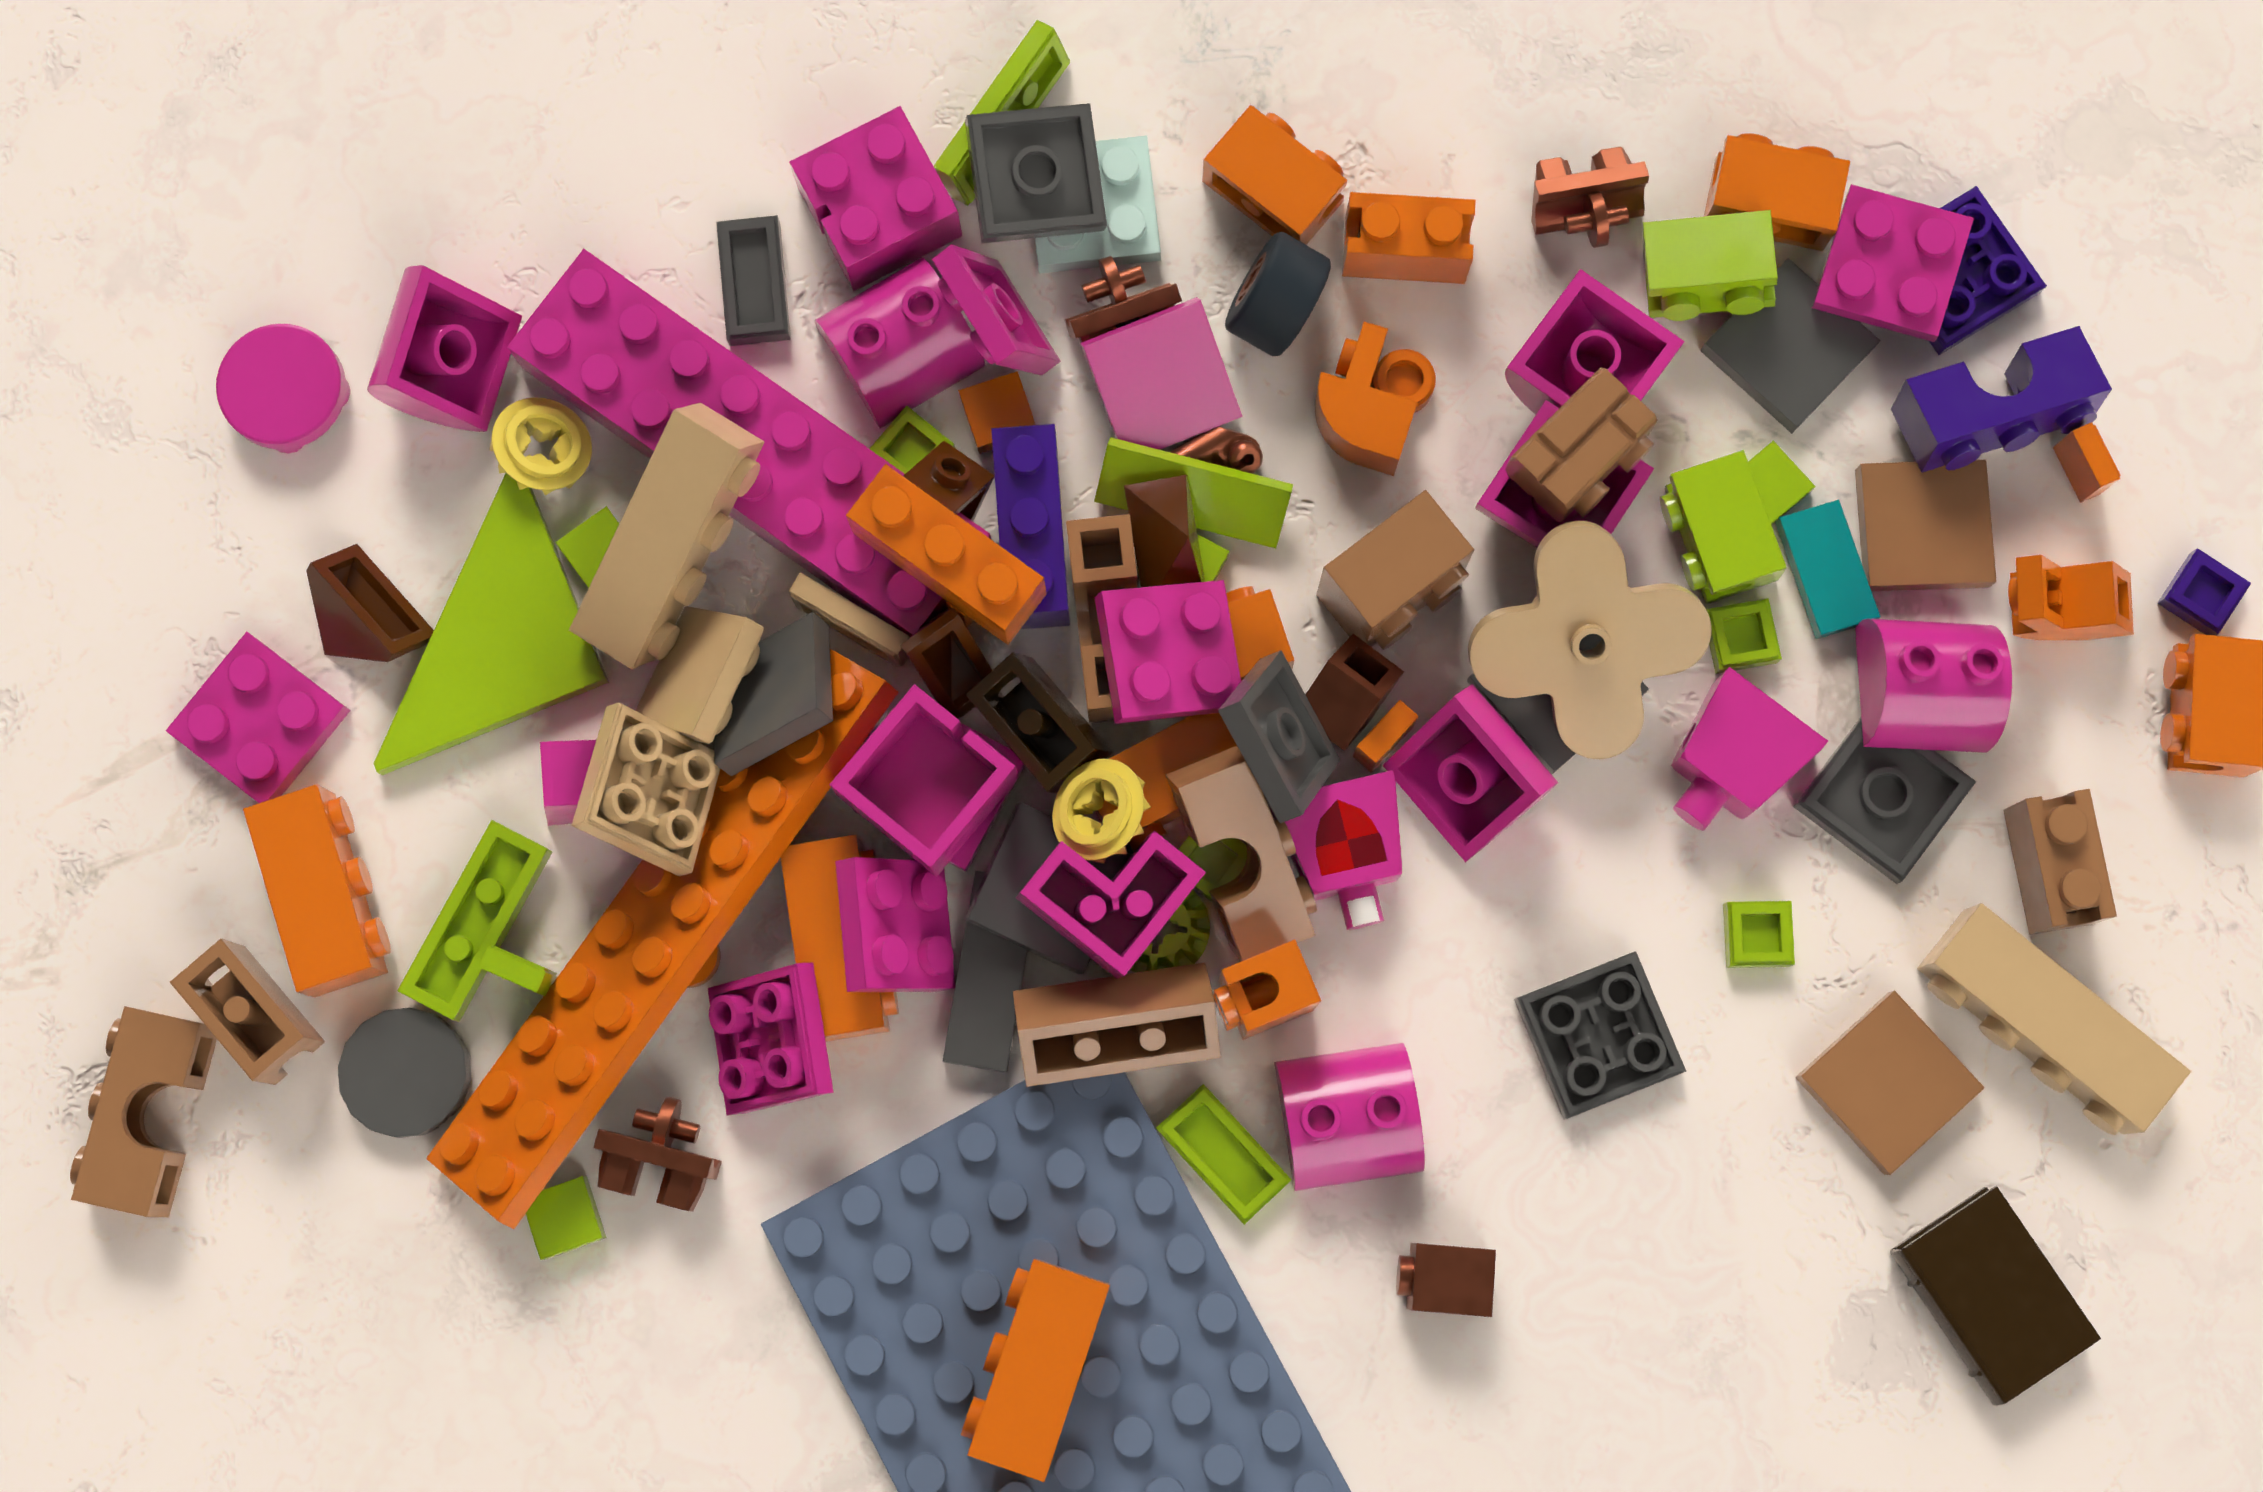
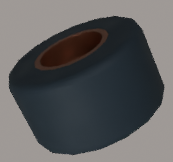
M1284 232L1274 234L1263 247L1240 285L1225 320L1226 330L1271 356L1282 355L1297 337L1319 300L1331 270L1330 259Z

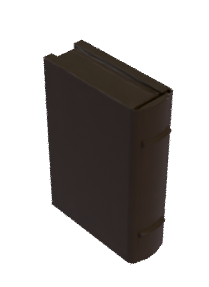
M1997 1186L1990 1190L1987 1187L1982 1188L1890 1250V1254L1908 1279L1907 1285L1915 1289L1969 1369V1377L1975 1378L1992 1405L2006 1404L2101 1340L2099 1334Z

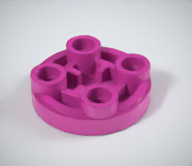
M270 324L248 332L231 346L218 370L216 395L224 417L243 437L259 446L289 454L297 452L304 445L315 441L329 430L338 418L342 407L349 400L350 386L338 356L321 337L297 325Z

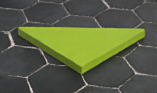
M507 473L504 475L373 763L376 772L382 776L609 683L595 646L569 631L579 610V605L534 492L530 487L519 490L517 481Z

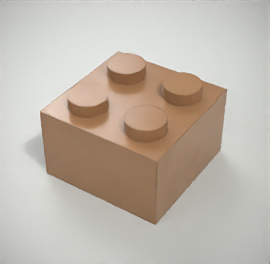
M1424 490L1324 566L1316 596L1349 637L1355 634L1371 647L1378 643L1382 650H1385L1412 629L1413 626L1410 622L1419 614L1418 611L1427 605L1432 612H1435L1462 590L1460 584L1469 576L1465 569L1475 549L1428 491Z

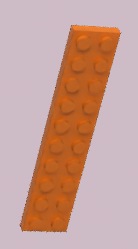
M830 649L833 721L733 776H730L720 768L692 873L677 876L642 859L550 986L546 996H543L432 1149L426 1159L498 1222L512 1229L516 1228L831 788L829 784L854 756L899 692L886 680Z

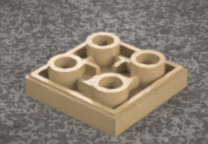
M685 606L676 624L680 628L679 637L667 656L659 660L635 711L692 740L710 744L715 735L719 734L727 726L733 711L731 700L742 677L750 673L757 663L760 654L758 643L764 632V627L747 617Z
M619 702L607 706L571 826L677 876L692 873L720 768L714 764V750Z

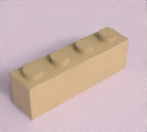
M702 403L674 409L569 631L631 670L655 659L662 660L666 657L679 637L680 628L675 624L684 606H689L697 598L705 584L707 575L702 572V569L710 553L715 552L722 546L732 529L733 519L728 516L737 497H742L749 491L759 474L760 463L756 462V459L764 441Z
M1982 903L1963 910L1917 968L1930 979L1927 987L1937 998L1955 1009H1959L1963 1005L1982 1021L1978 1027L1989 1040L2008 1051L2015 1047L2034 1063L2030 1070L2041 1082L2060 1093L2067 1089L2086 1105L2082 1110L2083 1114L2093 1124L2109 1134L2116 1135L2118 1131L2121 1134L2145 1132L2192 1072Z

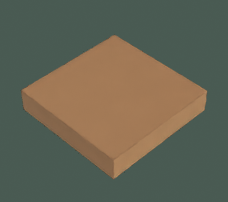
M1975 460L1971 464L1956 470H1947L1945 466L1923 473H1921L1916 462L1860 464L1855 469L1862 566L1871 591L1989 588L1996 583L1986 460Z
M1895 990L1888 992L1795 1077L1884 1175H1891L1985 1088Z

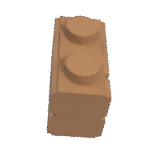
M1600 367L1511 456L1505 471L1528 495H1532L1535 501L1556 521L1561 523L1573 510L1584 517L1610 490L1602 481L1618 465L1628 473L1651 450L1654 443L1647 436L1658 419L1635 395H1631L1627 388L1606 368Z

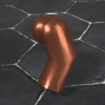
M1221 426L1203 432L1170 451V453L1252 474L1260 468L1263 461L1262 450L1254 438Z

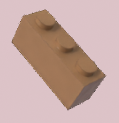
M1205 962L1130 973L1118 979L1110 976L1013 991L1026 1087L1221 1058L1215 1001Z

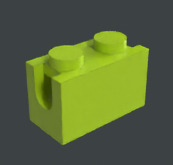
M1771 210L1643 222V257L1648 314L1650 318L1664 317L1671 321H1685L1698 316L1700 313L1728 311L1734 315H1748L1756 313L1764 307H1775L1774 285H1777L1778 275Z
M1744 450L1670 475L1671 483L1667 484L1664 488L1666 495L1659 498L1660 506L1670 532L1679 530L1687 550V553L1682 554L1680 557L1681 565L1692 591L1701 589L1705 603L1709 604L1776 582L1780 579L1787 566Z

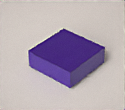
M2197 548L2189 553L2157 604L2203 634L2216 636L2220 633L2248 590L2251 582Z

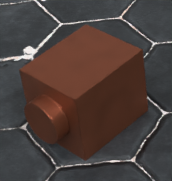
M1352 634L1327 661L1305 695L1330 741L1345 751L1369 724L1405 671L1355 634Z
M1411 1243L1410 1256L1399 1255L1396 1294L1407 1296L1406 1309L1412 1311L1492 1317L1496 1250Z

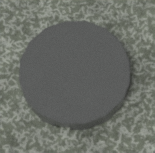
M413 1008L385 1010L364 1021L345 1043L338 1064L339 1092L350 1114L369 1130L396 1138L426 1135L439 1128L438 1126L445 1123L450 1116H453L464 1103L470 1085V1054L463 1040L450 1027L451 1025L440 1016Z

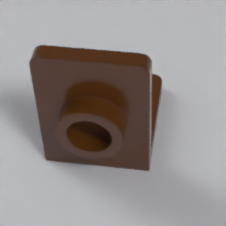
M946 441L941 442L903 475L956 515L960 512L971 521H974L995 477L991 472Z

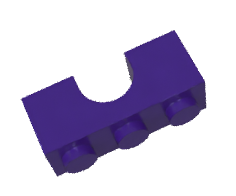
M2080 326L2021 344L2004 373L2014 395L1997 396L1984 391L1975 383L1964 361L1906 379L1891 407V411L1921 473L1945 466L1947 470L1960 469L1977 460L1983 453L2003 448L2005 452L2017 451L2033 443L2040 435L2059 429L2062 434H2069L2079 427L2094 422L2097 418V411L2112 388Z
M1055 424L991 428L999 545L1045 579L1047 595L1021 629L1070 626Z

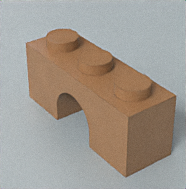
M1130 514L1066 521L1089 723L1114 720L1094 597L1101 591L1138 588Z
M1238 746L1166 774L1185 829L1200 848L1226 838L1241 839L1246 843L1247 859L1241 873L1231 882L1209 891L1229 947L1239 960L1244 961L1294 939L1299 943L1316 936L1309 918V914L1317 911L1315 899L1306 879L1303 876L1294 877L1287 858L1296 853L1290 831L1285 822L1279 823L1278 819H1273L1266 797Z
M124 1006L121 1019L118 1018L114 1021L107 1036L106 1054L110 1057L104 1081L96 1085L89 1101L88 1117L93 1121L86 1146H82L78 1150L71 1166L70 1181L75 1185L71 1200L144 1217L170 1216L186 1154L164 1149L155 1144L146 1132L144 1114L152 1097L164 1088L180 1086L204 1090L217 1038L205 1024Z

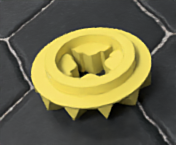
M526 398L512 403L500 413L493 426L489 450L494 452L498 461L499 473H507L516 480L519 490L530 487L542 490L546 496L556 489L564 487L570 489L584 474L591 460L592 442L585 424L570 408L551 399ZM530 436H533L538 442H544L547 439L552 441L558 437L549 453L550 460H547L541 453L534 456L529 454L526 457L523 455L531 442Z
M1113 759L1092 760L1075 769L1061 785L1054 801L1052 822L1059 843L1061 841L1064 842L1085 860L1103 864L1107 857L1114 854H1127L1126 845L1132 837L1144 834L1140 822L1143 812L1151 808L1143 794V787L1146 783L1129 766ZM1105 799V801L1117 806L1118 809L1114 810L1112 814L1104 816L1102 826L1101 823L1084 815L1093 814V811L1101 809Z

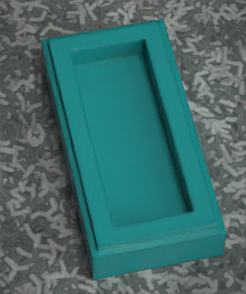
M1839 500L1788 514L1777 519L1775 524L1815 639L1853 629L1864 619L1880 618Z

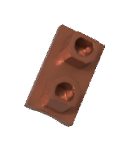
M1621 146L1602 149L1593 155L1591 170L1587 172L1572 174L1568 161L1561 157L1540 160L1536 164L1531 217L1535 235L1565 230L1567 234L1587 231L1593 248L1608 245L1609 227L1628 224L1629 218L1644 216V189L1649 181V173L1645 161L1631 163L1624 148Z
M1108 256L1098 261L1102 278L1081 286L1087 303L1109 296L1111 303L1067 318L1064 321L1070 337L1079 338L1080 343L1117 329L1116 324L1136 317L1140 320L1175 306L1174 304L1182 302L1176 283H1167L1127 297L1126 289L1146 282L1143 270L1140 265L1119 272L1112 256Z
M672 1097L665 1098L659 1114L640 1108L635 1112L632 1127L653 1132L651 1142L613 1131L598 1129L593 1148L603 1151L599 1163L597 1187L635 1196L644 1162L666 1168L656 1203L691 1212L694 1211L704 1191L706 1180H717L722 1161L671 1147L674 1138L695 1144L700 1132L699 1124L680 1119L682 1102Z

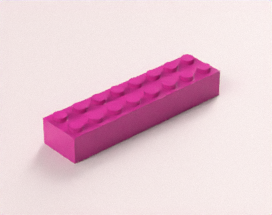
M583 248L507 346L523 370L649 459H651L673 410L697 403L704 404L764 441L756 459V462L760 463L759 474L749 491L742 497H737L729 516L850 602L897 628L909 637L947 607L946 600L854 535L846 517V514L885 464L903 476L904 473L586 249ZM960 512L957 514L963 520L968 522L970 525H972L977 530H979L991 539L990 533H988L986 530L981 528L979 525L971 521L969 518H967Z

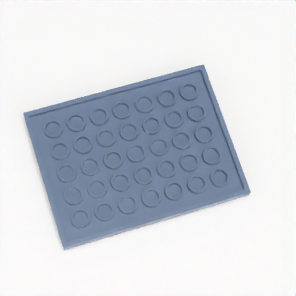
M1125 1072L1026 1087L1024 1080L760 1224L898 1492H1351ZM1033 1259H1039L1111 1284L1045 1482L967 1456L972 1439L961 1436L973 1397L986 1400L994 1374L983 1371V1367L995 1332L1008 1336L1016 1309L1005 1306L1015 1272L1018 1267L1030 1271Z

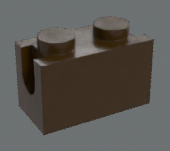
M1012 652L966 694L1047 792L1058 793L1063 782L1075 769L1092 760L1107 759L1113 753L1032 657ZM1018 677L1021 682L1004 696L1000 692L1002 688Z

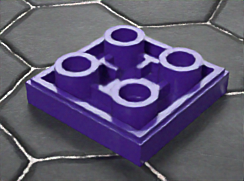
M1977 186L1940 208L1973 217L1974 220L1939 336L1935 342L1929 341L1938 356L2037 296L2047 287Z

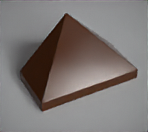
M1188 475L1124 485L1141 587L1205 582Z
M358 544L309 564L306 572L325 655L389 662L428 644L434 631L433 628Z
M945 607L900 646L935 701L959 719L975 708V705L966 694L986 677L992 669L960 615L954 608Z

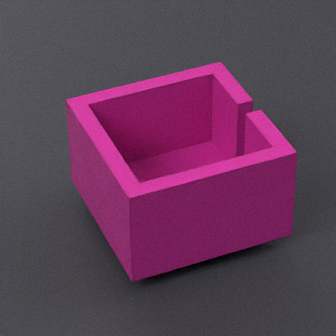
M901 106L789 161L797 187L822 234H825L828 245L853 292L962 237L958 210Z
M914 684L829 785L841 800L937 877L1015 784L1019 776L1013 763L971 729L964 735L960 720ZM961 738L965 749L957 743Z

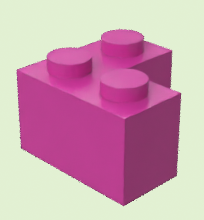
M1155 831L1143 840L1112 881L1061 841L1015 898L1113 977L1118 979L1127 974L1206 872Z

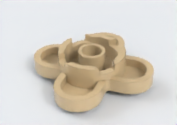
M1571 521L1551 530L1542 539L1536 550L1534 575L1537 596L1531 604L1501 608L1482 618L1471 633L1468 643V658L1479 683L1493 694L1506 698L1549 694L1551 696L1555 726L1568 748L1586 758L1606 759L1617 756L1627 750L1641 732L1644 721L1641 693L1642 681L1646 678L1676 674L1696 664L1702 658L1710 643L1711 621L1706 608L1691 591L1682 586L1661 583L1634 588L1628 587L1625 558L1614 537L1606 529L1595 523ZM1597 634L1602 637L1596 647L1587 651L1579 650L1580 641L1586 635Z

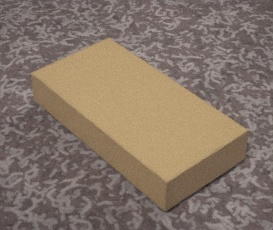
M799 573L789 589L790 597L797 609L806 614L814 612L833 630L896 667H899V665L904 666L908 657L900 645L909 638L907 634L803 573Z

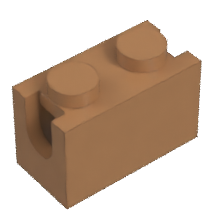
M2090 789L2073 791L2067 795L2043 800L2042 796L2026 798L2003 810L2029 935L2093 925L2117 917ZM2070 911H2076L2075 913H2070V914H2067V913H2066V912H2070Z
M219 939L170 981V984L252 1081L276 1085L288 1075L282 1066L290 1058L302 1051L314 1052L325 1043L319 1033L243 945ZM226 965L230 971L213 985L208 978Z

